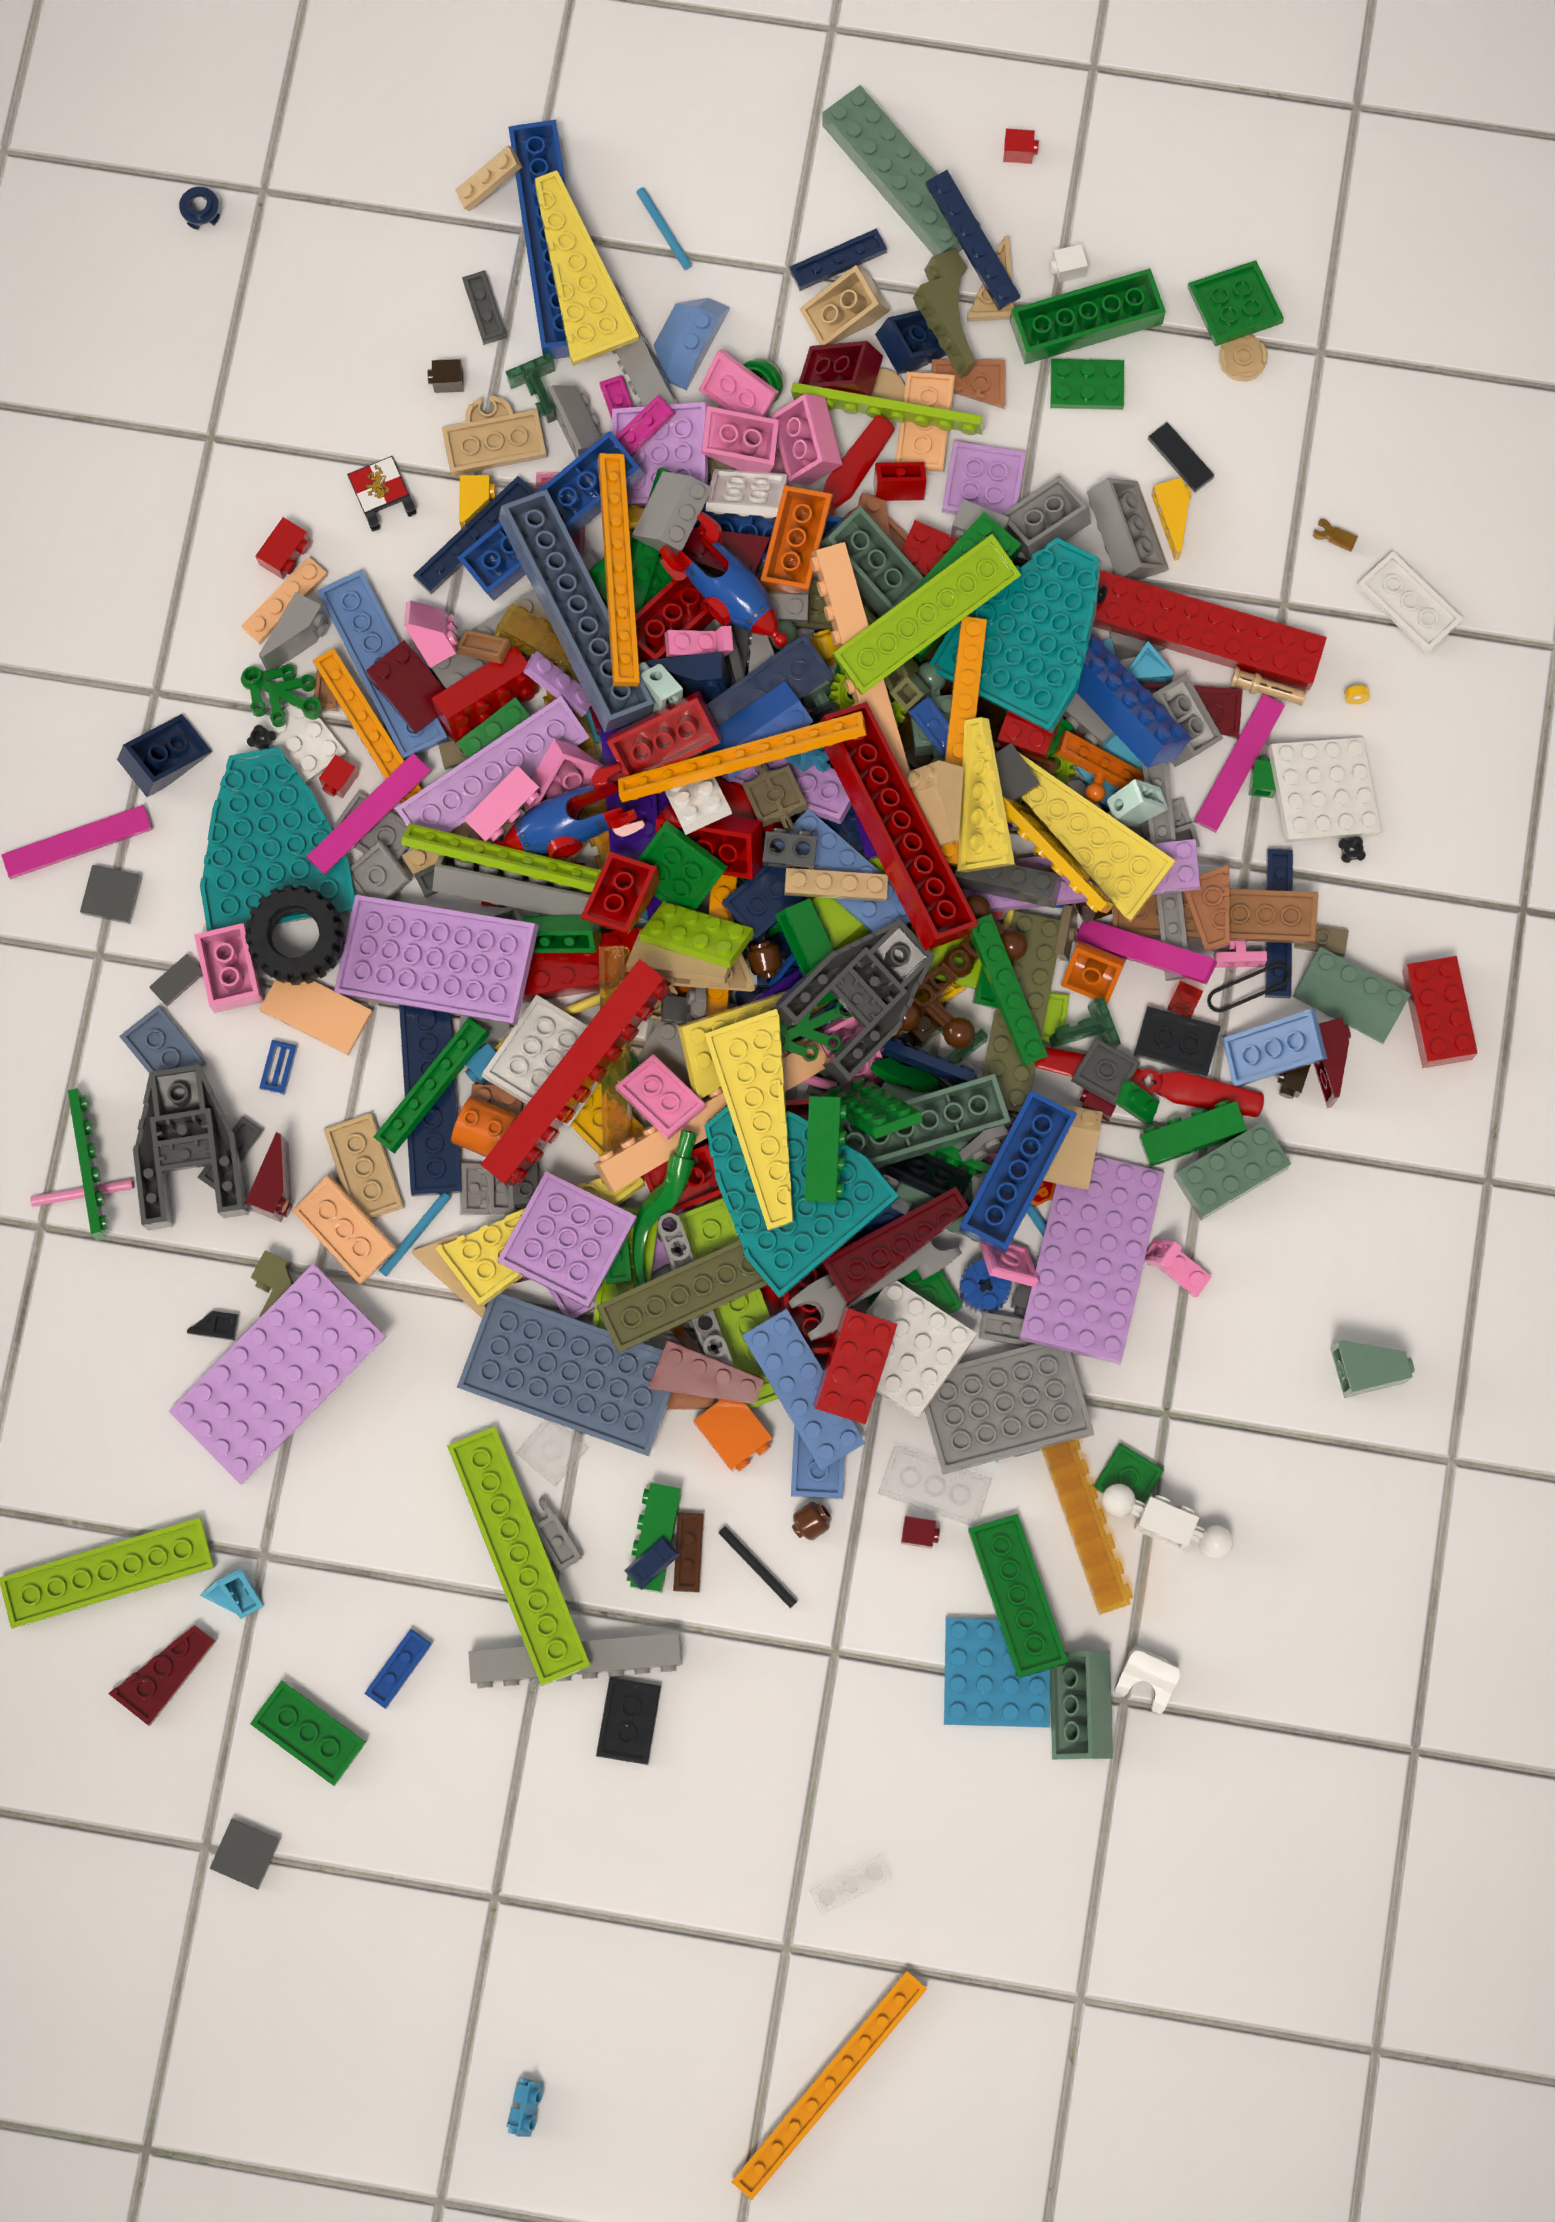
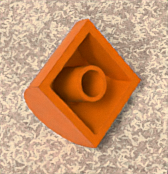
M1078 941L1061 986L1108 1005L1126 959Z
M470 1096L457 1118L451 1142L487 1157L518 1115Z

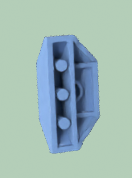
M710 298L675 304L654 343L661 369L669 383L687 391L723 324L730 307Z

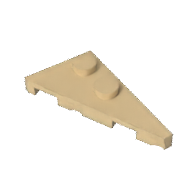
M1008 236L1004 237L999 244L996 255L1012 280ZM982 284L971 310H969L967 320L968 322L1010 319L1011 309L1014 308V302L998 311Z
M742 953L731 967L725 984L663 976L671 983L670 986L755 991L753 979Z
M458 1234L412 1251L416 1259L462 1299L477 1315L483 1318L486 1310L485 1305L481 1308L478 1306L436 1250V1247L439 1245L443 1246L457 1240Z

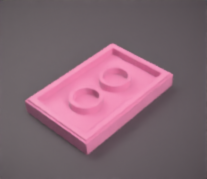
M722 349L717 351L699 388L701 393L723 409L761 417L767 416L779 391Z
M654 1054L615 1085L616 1090L667 1140L706 1108V1104Z

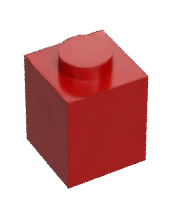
M1006 128L1003 162L1032 164L1033 155H1038L1039 140H1034L1035 130Z
M335 754L319 777V781L325 793L332 797L338 795L343 799L359 776V773L355 766Z

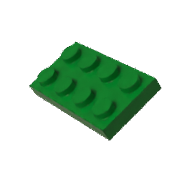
M282 1680L250 1723V1725L333 1786L337 1785L367 1743Z

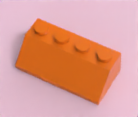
M784 485L760 580L765 589L789 594L810 590L814 574L810 564L811 552L820 549L833 497L832 494Z

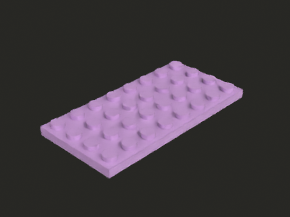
M355 895L334 993L517 1025L539 925Z
M1095 1155L1088 1190L1056 1184L1035 1270L1039 1281L1035 1287H1031L1019 1340L1121 1364L1164 1172Z
M312 1264L169 1412L241 1485L387 1336L316 1264Z

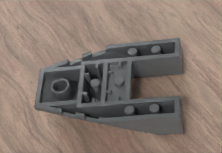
M899 919L828 954L791 987L770 1009H777L780 1020L786 1027L798 1024L830 991L857 1020L860 1026L822 1065L839 1083L850 1081L901 1028L902 1021L914 1001L918 987L922 984L935 956L929 950H924L920 940Z
M201 1065L149 1072L143 1100L144 1107L137 1128V1140L133 1147L141 1225L147 1230L173 1227L167 1172L211 1165L218 1214L223 1218L248 1215V1205L245 1203L247 1194L235 1134Z

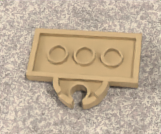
M490 396V403L494 407V411L490 414H485L481 411L483 407L481 397L476 399L471 405L469 404L465 413L466 423L442 427L451 476L547 458L538 410L513 414L510 404L504 398L501 399L496 396Z

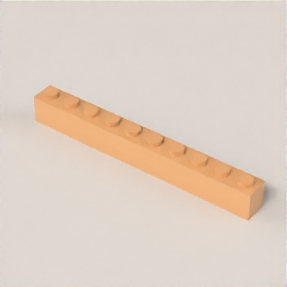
M845 542L811 552L812 557L810 558L812 570L817 572L820 581L817 582L818 592L821 597L824 596L826 602L824 613L827 621H831L834 630L831 631L832 641L835 646L838 645V648L869 626ZM847 677L845 687L848 694H852L854 701L852 706L864 702L868 703L906 780H908L910 770L884 679L863 695H860Z
M800 1038L794 1042L804 1047L813 1046L817 1049L818 1057L811 1062H807L802 1056L786 1050L782 1053L785 1092L825 1069L822 1064L828 1058L820 1043L806 1038ZM806 1050L807 1058H813V1050ZM719 1087L710 1093L709 1097L702 1100L706 1104V1108L681 1129L698 1134L694 1145L707 1138L704 1125L728 1106L722 1087ZM651 1125L642 1131L643 1135L637 1139L631 1137L620 1144L621 1148L613 1152L611 1149L599 1155L598 1158L600 1160L595 1162L594 1166L607 1190L615 1192L668 1161L670 1153H676L681 1130L667 1140Z

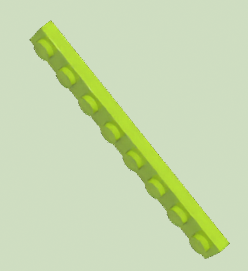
M794 382L791 388L794 400L803 394L825 397L828 410H833L834 408L841 409L848 414H857L858 412L866 414L871 418L881 415L898 423L908 421L920 427L931 425L943 431L959 430L966 435H975V433L982 435L985 426L983 417L975 414Z
M409 823L402 836L401 845L411 847L412 849L424 850L440 856L456 858L464 862L477 863L485 867L533 877L537 880H546L562 886L578 888L586 892H592L601 872L598 869Z

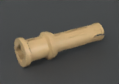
M1237 666L1230 683V688L1238 687L1245 689L1253 695L1259 692L1298 704L1299 706L1303 705L1307 693L1305 690L1264 679L1260 673L1252 674L1242 671Z

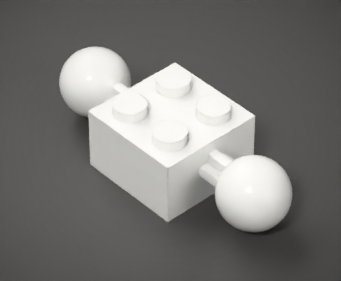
M1124 1484L1111 1485L1103 1493L1102 1504L1108 1514L1114 1517H1124L1128 1514L1139 1517L1134 1528L1137 1532L1179 1550H1184L1188 1547L1190 1540L1199 1543L1201 1551L1212 1559H1221L1227 1556L1232 1549L1233 1539L1226 1528L1213 1525L1204 1529L1197 1526L1199 1517L1194 1515V1510L1180 1505V1508L1169 1505L1171 1501L1165 1497L1156 1495L1155 1497H1149L1143 1503L1136 1500L1134 1492Z

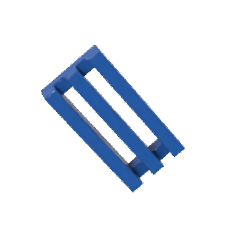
M276 1040L271 1041L259 1087L260 1090H268L285 1095L298 1048L297 1045ZM281 1047L272 1083L268 1085L276 1049ZM290 1049L281 1085L277 1087L286 1050Z

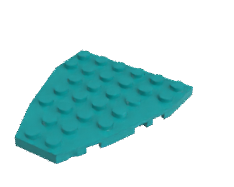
M1055 538L1043 550H1038L1031 556L1033 559L1023 566H1016L1021 576L967 616L987 619L978 696L1050 733H1053L1079 687L1096 616L1101 560L1097 556L1059 538ZM960 622L949 629L929 663L932 666L938 663L942 670L934 667L936 673L951 683L954 681Z
M276 747L230 755L226 764L225 775L220 783L221 787L217 800H215L212 808L207 839L208 846L204 857L203 877L200 881L207 931L244 923L246 926L247 920H250L252 916L250 914L253 906L257 908L260 904L258 900L263 895L265 898L270 896V891L275 888L283 890L286 885H292L294 888L302 885L307 886L310 890L315 889L331 901L339 914L352 912L355 891L350 862L345 855L325 876L306 857L333 830L312 791L280 748ZM293 913L282 918L277 925L312 919V917L305 913Z
M727 1106L704 1125L706 1137L709 1141L710 1154L714 1160L716 1181L727 1210L731 1215L736 1233L741 1241L745 1257L776 1295L781 1298L900 1197L866 1156L846 1145L842 1146L841 1156H845L846 1160L845 1172H841L840 1182H844V1197L839 1198V1204L807 1203L805 1201L808 1121L792 1112L786 1111L794 1222L769 1231Z

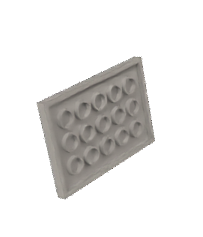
M1039 1344L957 1364L925 1409L942 1475L1094 1435L1071 1353Z

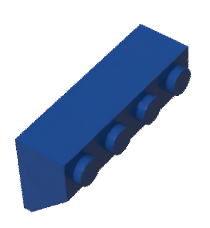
M783 681L720 725L718 729L722 735L721 741L709 749L713 753L809 726L814 721L787 682ZM747 768L738 770L733 773H727V775L731 780Z

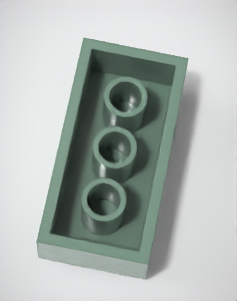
M861 506L848 512L822 538L820 549L845 542L859 593L880 617L905 599L924 579Z
M1265 1121L1181 1169L1176 1173L1174 1179L1202 1221L1288 1170L1291 1162Z

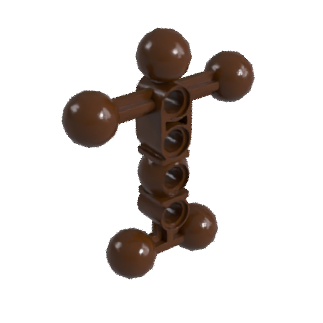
M981 895L966 897L976 920L991 914V905L986 898ZM993 917L1009 960H1019L1027 952L1028 943L1026 937L1017 930H1006ZM970 934L966 937L965 943L961 942L959 947L948 950L943 956L939 967L934 968L924 978L922 984L918 987L911 1007L902 1021L903 1024L899 1029L900 1031H909L917 1027L921 1019V1012L926 1011L944 1028V1040L949 1046L962 1049L971 1045L975 1039L973 1024L963 1017L954 1018L937 1002L950 989L951 983L955 984L957 979L964 978L972 972L974 964L979 959L977 951L969 945L972 941ZM954 958H961L965 965L960 968L955 967L952 964V960ZM938 975L944 976L947 979V983L938 985L935 983L934 977ZM925 993L929 996L930 1000L921 1003L916 999V995Z

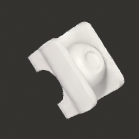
M1135 1646L1130 1650L1117 1680L1115 1694L1125 1697L1136 1682H1148L1155 1689L1151 1707L1152 1711L1161 1714L1165 1710L1179 1680V1666L1159 1654Z

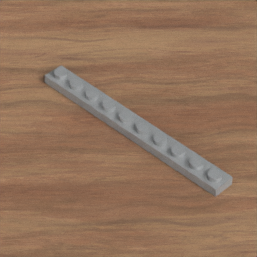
M1168 762L1149 768L1142 763L1144 782L1161 788L1169 808L1148 820L1151 844L1177 841ZM1182 892L1156 894L1161 942L1188 950ZM1165 972L1166 981L1187 979Z

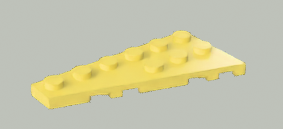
M979 717L965 720L962 764L964 772L957 871L972 872L1015 865L989 719Z

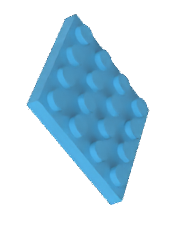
M946 1618L944 1725L1049 1728L1050 1670L1017 1679L997 1619Z

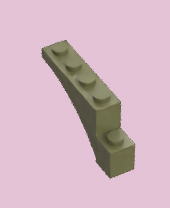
M952 249L931 257L924 269L930 282L919 286L913 300L915 306L925 318L927 326L936 336L940 347L948 356L952 367L962 378L969 375L977 361L963 333L958 305L960 281L967 267L957 250Z
M863 604L867 622L870 625L877 619ZM912 658L884 678L890 694L906 712L931 692L916 675L920 671V667Z
M266 1250L251 1276V1279L256 1282L255 1287L269 1293L270 1289L272 1290L259 1317L293 1284L289 1271L291 1264Z

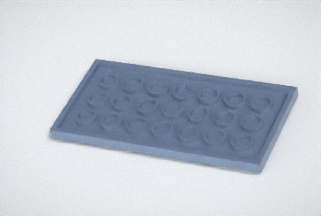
M502 1293L487 1304L457 1388L649 1457L673 1393L648 1389L663 1350L641 1343L618 1354L607 1330Z

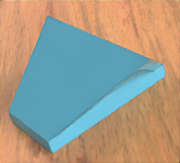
M1147 641L1128 668V671L1136 676L1137 681L1141 685L1143 682L1169 684L1174 676L1171 667L1149 641Z
M241 1568L217 1580L200 1595L237 1614L240 1619L264 1607L247 1571Z

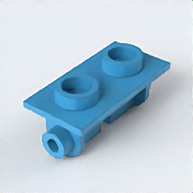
M520 2078V2082L516 2083L512 2102L519 2103L521 2106L520 2109L515 2107L510 2109L506 2125L509 2127L508 2133L516 2134L518 2137H531V2133L536 2126L535 2116L537 2108L543 2097V2082Z

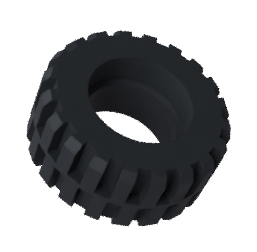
M286 885L283 890H278L277 888L271 890V895L267 898L263 895L258 900L260 902L258 907L253 906L250 914L252 916L250 920H247L245 927L248 930V933L245 935L246 943L249 946L248 951L255 960V963L268 976L284 984L285 982H290L292 985H300V982L309 984L313 983L317 977L321 979L327 975L326 971L330 968L334 969L337 965L336 960L338 956H342L344 951L342 945L346 939L343 921L331 901L315 889L310 890L307 886L299 885L298 888ZM305 913L317 923L319 938L316 945L310 952L301 957L289 958L280 954L272 941L275 926L282 918L289 914Z

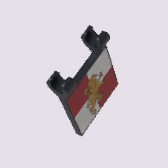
M392 456L347 474L372 532L381 528L375 512L402 502L408 517L417 514L415 505Z

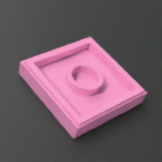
M979 1242L990 1276L1032 1287L1036 1286L1039 1279L1028 1248L1010 1244L1004 1255Z

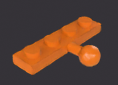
M1067 730L1061 734L1056 755L1095 775L1093 783L1088 785L1085 790V796L1090 802L1098 803L1104 799V781L1119 789H1122L1134 779L1144 782L1143 771Z

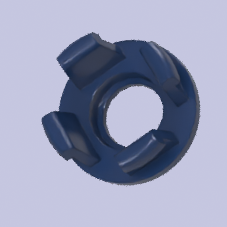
M193 187L187 190L180 198L179 210L189 227L199 230L200 225L209 222L214 226L220 218L218 213L219 201L212 190L206 187ZM202 197L207 201L206 207L200 211L191 209L190 206L193 203V198Z

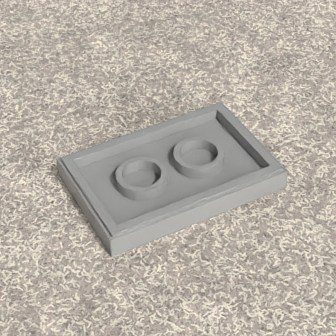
M358 790L333 825L332 830L346 819L368 796ZM390 812L354 848L365 854L376 843L383 841L398 862H400L402 855L410 848L401 845L402 836L408 826L401 817Z

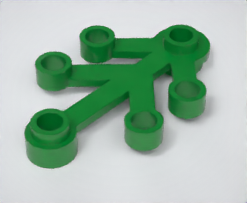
M290 664L268 671H262L256 666H250L242 672L241 683L244 688L250 690L252 699L250 708L256 717H262L267 712L266 705L261 700L260 689L268 692L272 711L270 715L271 722L275 727H282L286 724L287 720L281 709L280 699L302 710L303 715L308 719L315 720L322 714V706L319 699L316 697L302 699L289 692L300 688L306 692L314 690L316 686L314 677L307 674L295 679L296 672ZM281 677L284 680V682H279L275 684L269 681Z
M838 1001L834 1009L809 1020L811 1010L795 1027L787 1031L786 1025L780 1020L782 1053L785 1050L802 1056L807 1062L814 1061L818 1057V1051L815 1047H804L790 1041L798 1036L820 1043L829 1051L837 1050L841 1045V1040L838 1036H828L813 1029L837 1018L848 1019L853 1016L849 1012L846 1014L842 1013L840 1010L842 1004ZM830 1038L836 1040L837 1045L835 1048L829 1046L828 1041ZM807 1049L813 1050V1058H807L805 1054Z

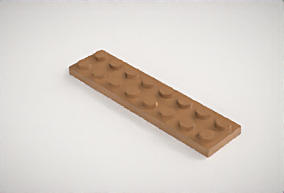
M1230 889V941L1316 944L1318 892ZM1182 892L1187 939H1201L1185 893ZM1151 895L1132 922H1129L1114 906L1112 927L1144 937L1161 938L1156 895Z

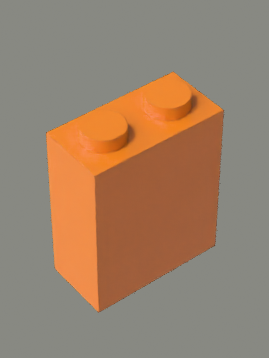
M720 1399L693 1420L695 1426L731 1472L736 1469L738 1472L742 1471L751 1463L749 1459L756 1453L761 1456L772 1447L769 1444L773 1441L771 1435L746 1403Z

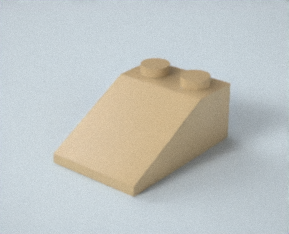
M857 265L800 308L820 345L834 344L872 325L891 311L870 274Z
M938 760L909 771L907 782L939 846L943 847L959 841L964 767Z
M1058 1103L1077 1113L1043 1181L1088 1190L1103 1112Z

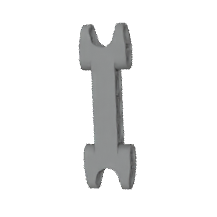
M672 1213L662 1215L657 1224V1231L673 1271L695 1260L679 1217ZM665 1220H672L675 1223L676 1229L673 1232H666L662 1228V1223ZM676 1247L681 1248L680 1253L675 1252ZM714 1311L702 1315L708 1316L712 1320V1326L709 1330L699 1328L697 1323L699 1317L691 1320L703 1354L734 1366ZM712 1344L717 1346V1349L714 1351L711 1350Z
M930 1241L848 1306L829 1275L808 1285L793 1297L789 1304L792 1309L809 1304L819 1310L821 1321L814 1330L807 1334L810 1340L813 1341L837 1331L844 1306L853 1307L917 1270L922 1280H925L945 1268L960 1256L962 1252L959 1247L946 1251L939 1250Z

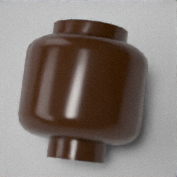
M763 940L750 945L751 949L747 952L746 957L752 974L762 975L763 979L776 976V970L780 969L783 965L777 944L770 943L769 940Z
M808 1502L793 1514L794 1524L792 1528L799 1538L804 1536L806 1539L813 1541L829 1530V1521L832 1518L822 1503Z

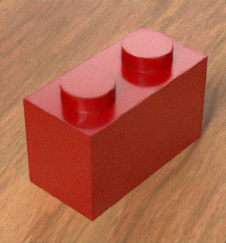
M924 462L875 463L873 482L875 497L885 501L924 500L927 481Z
M282 517L255 555L258 564L284 579L287 574H291L297 564L296 561L300 555H304L308 551L311 541L308 532Z

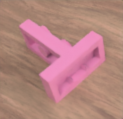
M721 626L716 631L667 630L665 632L666 657L720 651L723 657L733 651L731 626Z
M1230 941L1228 950H1233V952H1216L1213 957L1217 961L1215 968L1264 967L1267 962V951L1246 952V941Z
M1154 1238L1147 1248L1144 1262L1147 1265L1156 1266L1193 1297H1198L1212 1276L1181 1252L1183 1247L1177 1242Z

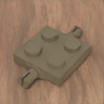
M766 763L761 764L762 768L760 765L755 766L760 775L754 780L742 784L757 820L762 821V828L781 821L787 832H790L788 825L791 831H793L795 826L790 817L807 810L808 807L789 765L770 771Z

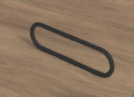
M1275 963L1216 988L1208 995V1006L1214 1012H1225L1283 987L1290 980V969L1283 963ZM1274 967H1283L1287 972V978L1284 982L1227 1007L1217 1009L1211 1004V998L1215 993Z

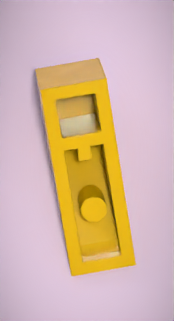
M1182 477L1154 485L1151 493L1174 561L1179 560L1182 551L1189 499H1191L1190 488L1187 484L1184 485Z

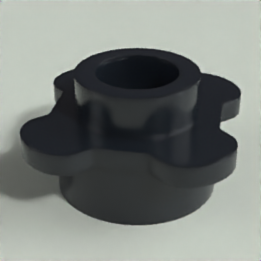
M256 725L247 739V744L249 747H256L259 750L270 749L269 746L276 739V734L274 731H268L262 725Z
M1360 837L1340 840L1338 847L1342 851L1341 860L1344 863H1349L1351 860L1362 861L1365 859L1366 853L1363 851V840Z

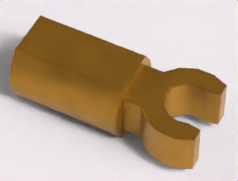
M1325 519L1319 520L1318 525L1323 527L1325 531L1319 532L1315 530L1313 533L1315 539H1327L1333 545L1349 552L1352 551L1358 538L1357 535L1339 527H1331L1330 523Z

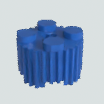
M981 1259L976 1263L973 1262L971 1266L967 1267V1270H964L959 1283L960 1297H963L962 1301L966 1303L965 1307L969 1306V1310H974V1313L980 1312L982 1314L989 1311L993 1313L994 1309L998 1311L999 1308L1002 1309L1003 1305L1006 1304L1010 1296L1012 1282L990 1276L984 1259ZM987 1282L992 1290L986 1289L982 1292L980 1290L981 1285L979 1284Z

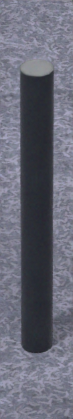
M726 1526L719 1531L718 1534L790 1609L798 1602Z

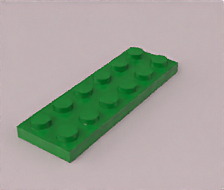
M864 1077L855 1078L850 1081V1084L843 1087L833 1086L827 1089L826 1093L820 1095V1097H841L844 1100V1104L848 1105L847 1121L874 1139L923 1122L919 1110Z
M1018 1514L968 1528V1534L1017 1679L1068 1664Z

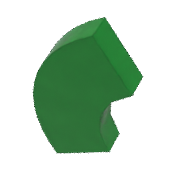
M891 1057L875 1061L870 1067L874 1074L895 1086L898 1083L901 1086L910 1087V1090L933 1091L937 1090L940 1082L932 1074L918 1068L900 1064Z

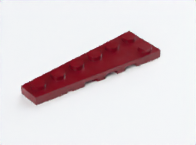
M954 1187L833 1253L822 1265L848 1306L965 1215L969 1207L957 1187Z

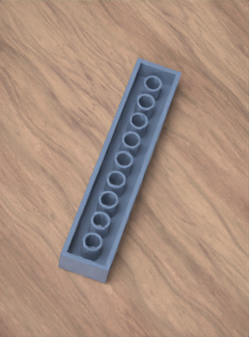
M547 489L502 505L499 521L604 732L606 733L650 715L654 702L640 674L638 687L613 686L608 610Z

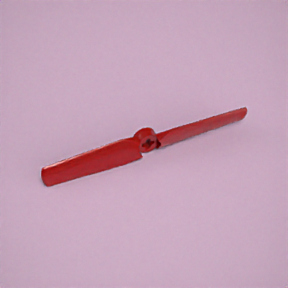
M881 415L874 417L842 458V465L833 470L826 479L823 492L833 495L828 513L829 516H834L835 510L851 499L892 436L895 428L885 417Z
M1045 1047L1048 1056L1035 1061V1066L1039 1069L1073 1077L1086 1054ZM1138 1068L1130 1082L1135 1083L1150 1095L1156 1093L1175 1104L1213 1110L1216 1109L1215 1105L1220 1102L1229 1100L1230 1103L1237 1101L1241 1115L1258 1117L1264 1107V1095L1260 1092L1181 1071L1159 1074L1153 1069L1142 1071ZM1147 1076L1151 1077L1150 1080L1154 1083L1149 1089L1146 1088V1083L1142 1082Z

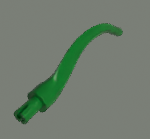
M681 1130L676 1153H670L664 1180L647 1196L637 1213L632 1236V1257L638 1286L647 1283L644 1273V1250L648 1233L652 1225L676 1205L691 1175L695 1162L691 1155L698 1135L695 1132Z

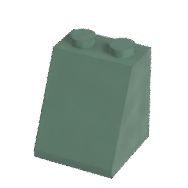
M1339 1341L1330 1348L1344 1398L1404 1384L1413 1377L1412 1373L1415 1372L1412 1359L1410 1357L1407 1358L1404 1351L1349 1341Z

